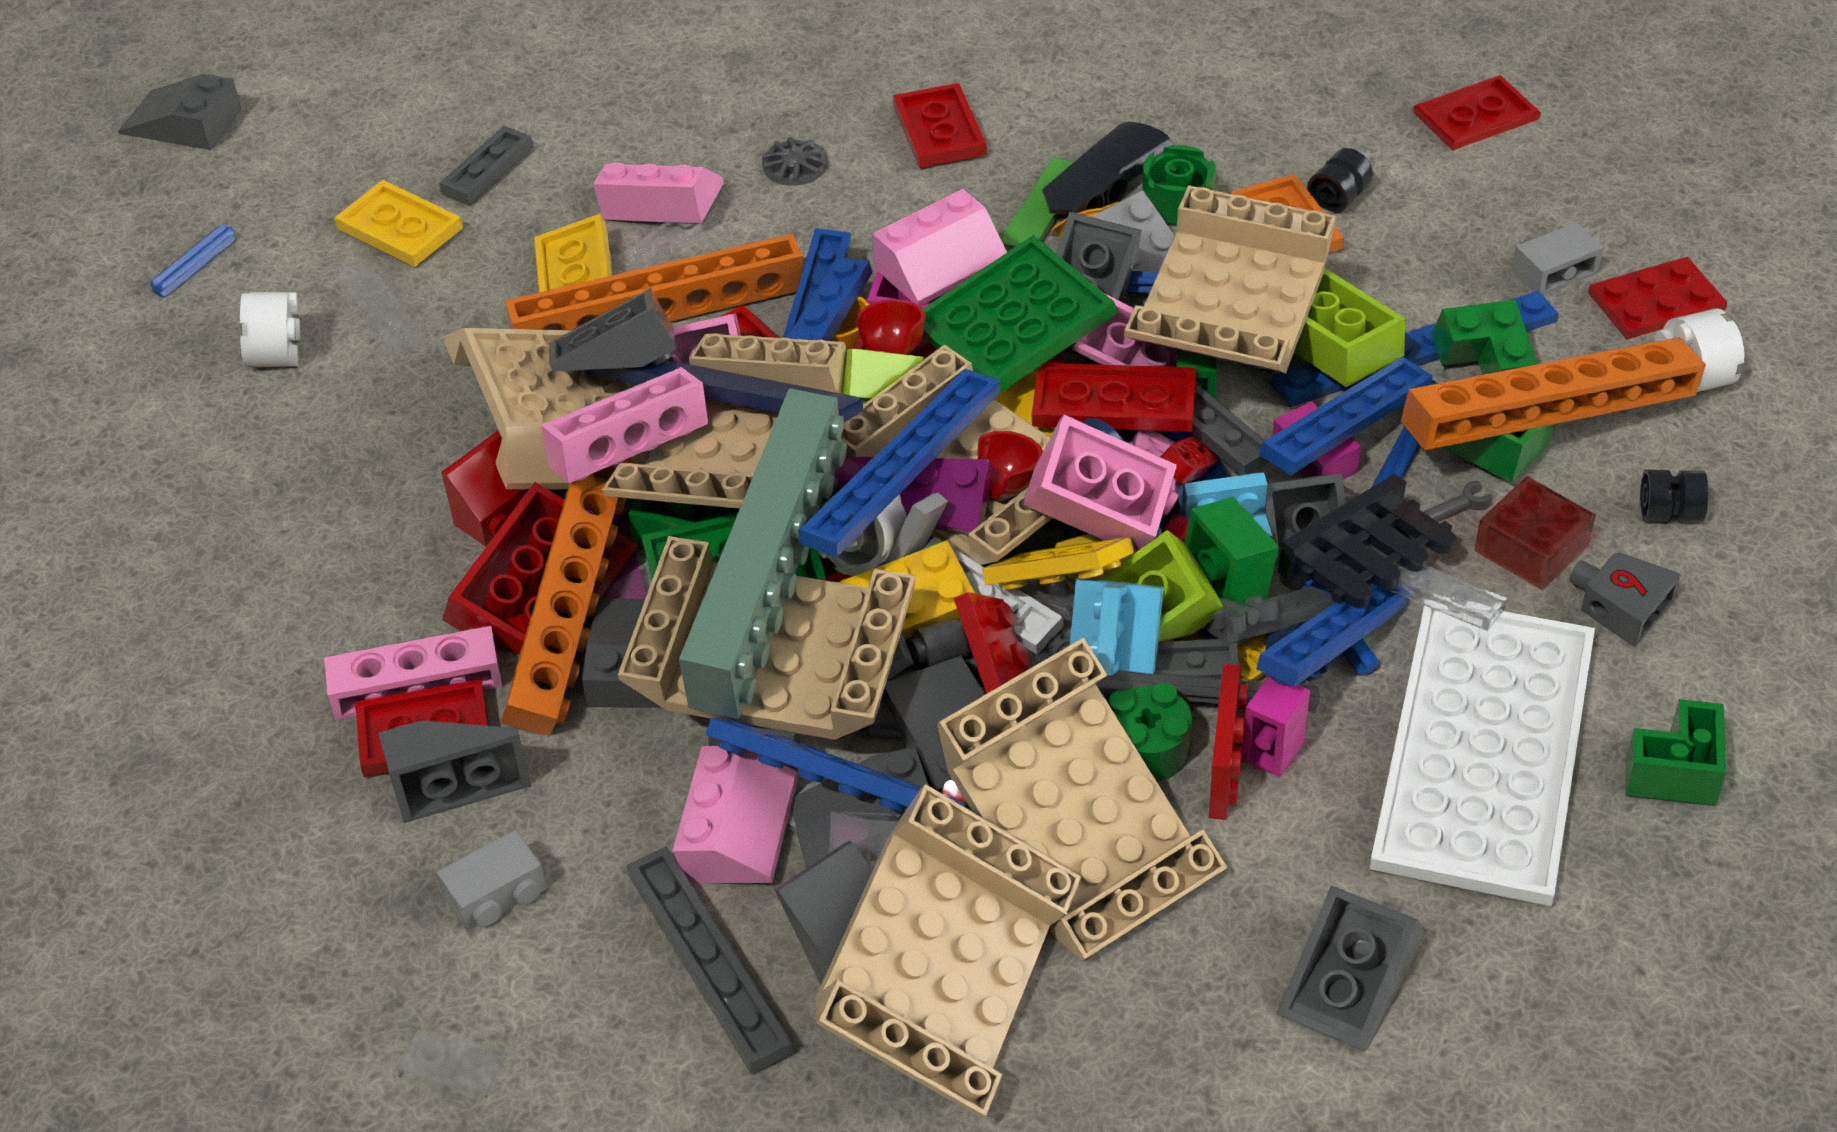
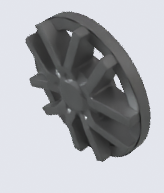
M787 137L786 142L779 143L775 141L774 146L762 155V167L765 175L770 180L782 185L797 186L813 182L824 174L828 165L824 147L816 145L813 139L801 141ZM788 173L793 174V178H786ZM800 173L807 175L802 178H799Z

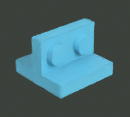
M1264 472L1191 482L1179 486L1176 492L1178 494L1175 502L1178 513L1188 520L1191 508L1234 497L1252 515L1253 519L1266 534L1272 537L1265 514L1268 484Z
M1077 578L1070 645L1084 637L1107 675L1112 676L1118 670L1154 674L1156 670L1164 587Z

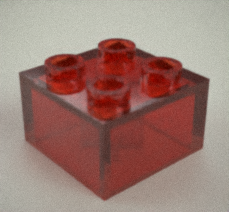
M1526 476L1480 519L1474 551L1543 591L1589 546L1596 514Z

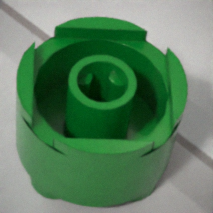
M1186 145L1164 147V153L1154 156L1153 152L1146 158L1143 165L1142 190L1165 223L1177 224L1178 208L1188 185L1214 191L1215 163L1212 159L1209 162L1204 158V152L1200 149Z
M1158 683L1156 685L1118 690L1111 694L1108 705L1156 782L1164 781L1177 774L1190 755L1192 714L1188 704L1177 694L1176 688L1168 683Z

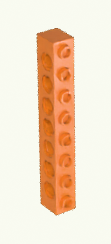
M788 234L505 300L510 329L572 331L650 288L670 322L794 293L797 291L804 268L803 255L794 235Z
M1680 337L1412 388L1408 390L1401 422L1424 450L1695 396L1706 364Z
M627 458L622 463L636 464V460ZM618 465L606 467L590 474L583 480L569 483L500 721L502 724L547 736L551 735L556 723L564 724L570 705V700L563 698L566 687L573 689L580 669V664L573 662L576 651L583 653L590 629L583 627L586 616L593 617L600 595L593 592L595 581L603 582L609 563L608 559L602 558L604 548H612L618 530L617 525L611 524L614 514L621 515L626 498L604 496L602 489L607 482L600 481L596 477L608 481ZM586 510L594 511L598 515L590 514ZM576 543L584 544L589 549L581 548ZM566 577L575 578L580 583L570 582ZM556 612H564L567 615H569L570 618H563L559 616ZM545 647H554L560 651V654L551 653ZM535 682H543L547 684L551 688V690L541 689L535 684Z

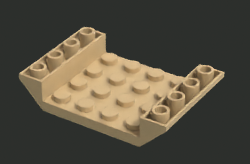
M1188 185L1178 208L1175 237L1144 307L1135 305L1124 330V337L1139 342L1286 374L1324 273L1336 216L1316 210H1306L1286 206L1281 203H1272L1247 198L1242 195H1233Z
M462 328L445 335L444 343L453 364L472 367L502 437L495 464L506 489L526 490L530 489L534 482L546 489H568L569 483L548 467L541 425L635 386L631 383L587 375L584 373V370L553 371L549 365V343L571 330ZM654 450L644 451L630 458L636 460V464L645 465ZM596 477L600 481L607 482L603 478Z
M714 333L703 336L689 360L691 365L842 394L846 347L844 342L755 337L751 335H721ZM705 398L708 418L707 425L693 430L689 435L679 436L660 444L654 449L645 465L619 463L603 487V494L610 497L740 508L779 413Z
M946 345L936 350L863 405V412L844 422L841 441L847 444L846 456L875 457L964 369L973 371L972 363ZM994 399L936 458L978 459V439L981 435L988 432L1011 431L1026 435L1035 440L1043 451L1050 438ZM1026 488L1019 495L1008 500L993 499L989 495L985 520L971 531L968 537L964 533L953 530L946 532L935 528L931 536H935L941 541L948 540L951 547L981 565L999 561L1053 517L1023 505L1028 490Z
M668 536L618 677L620 681L667 711L706 718H730L688 708L679 657L718 563H713L709 542ZM874 569L868 587L796 576L793 596L791 599L785 598L782 606L783 620L778 633H772L768 642L770 644V652L767 664L763 669L758 668L756 673L754 698L751 704H744L739 719H730L747 725L834 740L873 724L915 587L916 575Z
M1084 637L937 723L948 773L971 811L1081 876L1067 914L1053 923L1048 929L1054 938L1081 960L1088 958L1227 868L1204 829L1191 836L1189 835L1096 684L1105 678L1107 674Z
M924 784L885 842L816 995L815 1023L976 1116L984 1118L987 1115L1002 1077L1000 1072L993 1069L1048 929L1053 923L1067 914L1081 876Z

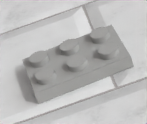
M1143 190L1092 216L1093 218L1142 230L1133 271H1160L1175 235ZM1128 293L1135 305L1144 307L1150 294Z

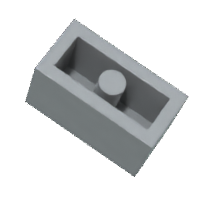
M1576 222L1517 245L1511 272L1532 292L1540 291L1542 295H1545L1597 274L1604 247Z
M516 830L436 872L443 897L468 932L478 926L486 927L493 924L502 913L519 904L527 905L532 903L542 891L547 889L541 863Z

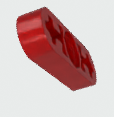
M1193 436L1173 443L1160 456V458L1177 465L1173 478L1182 484L1204 476L1217 462L1213 452Z

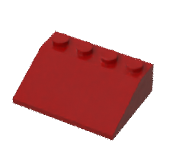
M533 483L450 594L442 618L444 622L459 631L491 626L496 648L520 655L564 499L540 484ZM618 532L612 548H604L602 558L609 560L603 582L595 581L593 592L600 594L599 598L604 596L638 547L637 543ZM576 543L581 548L589 549L584 544ZM566 577L570 582L580 583L575 578ZM556 612L559 616L563 618H570V616L564 612ZM545 647L551 653L560 654V651L554 647Z

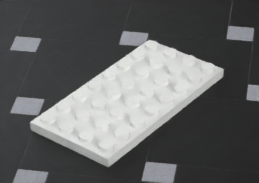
M1426 597L1372 851L1370 870L1552 907L1595 628Z

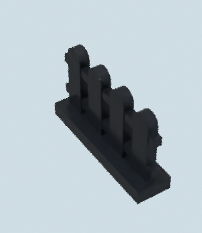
M1393 474L1282 541L1277 573L1288 581L1299 575L1306 581L1313 578L1332 592L1331 599L1338 604L1345 601L1353 607L1363 608L1371 602L1372 588L1370 584L1374 583L1379 588L1386 590L1396 588L1399 585L1401 571L1398 568L1400 565L1412 572L1423 571L1427 567L1429 557L1425 549L1429 548L1438 554H1449L1454 550L1456 536L1451 531L1452 525L1446 521L1438 523L1420 510L1421 504L1412 499L1409 502L1404 500L1407 482ZM1394 527H1399L1415 539L1412 541ZM1370 543L1372 546H1374L1382 553L1387 555V557H1382L1366 545ZM1338 562H1344L1349 567L1357 571L1359 575H1354L1349 570L1340 565Z

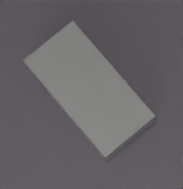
M937 492L914 504L894 542L889 557L884 563L892 562L922 550L926 546L948 500Z

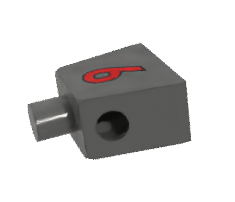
M1619 552L1613 553L1601 569L1580 560L1574 567L1569 581L1586 590L1581 608L1582 612L1630 645L1636 647L1673 602L1681 574Z

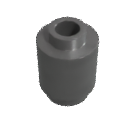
M954 617L915 629L913 631V639L909 640V650L916 664L922 663L924 668L958 656L966 658L967 653L971 652L961 619L957 620Z

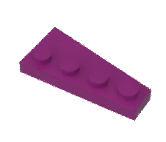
M845 456L843 465L841 467L836 466L833 473L838 479V492L874 457ZM935 458L900 493L901 504L906 515L908 516L914 504L938 492L948 500V503L935 529L946 532L953 530L964 533L968 537V534L985 520L993 465L989 459Z

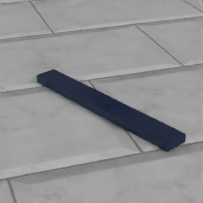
M669 360L658 365L649 363L643 367L584 370V373L587 375L639 385L682 367L703 383L706 399L779 413L788 389L791 388L836 397L839 415L844 417V422L863 412L862 397Z

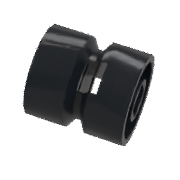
M1342 148L1326 162L1324 167L1320 168L1310 178L1307 190L1321 208L1338 214L1343 212L1354 198L1373 180L1372 166L1368 159L1359 151L1352 148Z
M1645 469L1640 485V506L1643 521L1668 522L1671 516H1675L1678 522H1703L1708 507V480L1705 471L1679 470L1677 475L1673 476L1670 470ZM1669 490H1672L1671 500H1669Z

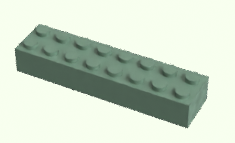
M788 389L679 657L688 708L739 719L744 704H751L754 698L756 673L758 668L763 669L767 664L770 652L769 639L772 633H778L783 620V603L785 598H792L796 586V569L798 564H805L808 556L809 547L799 544V530L821 509L823 499L831 497L834 487L833 473L836 466L841 467L845 460L847 444L841 441L844 417L839 415L836 397Z

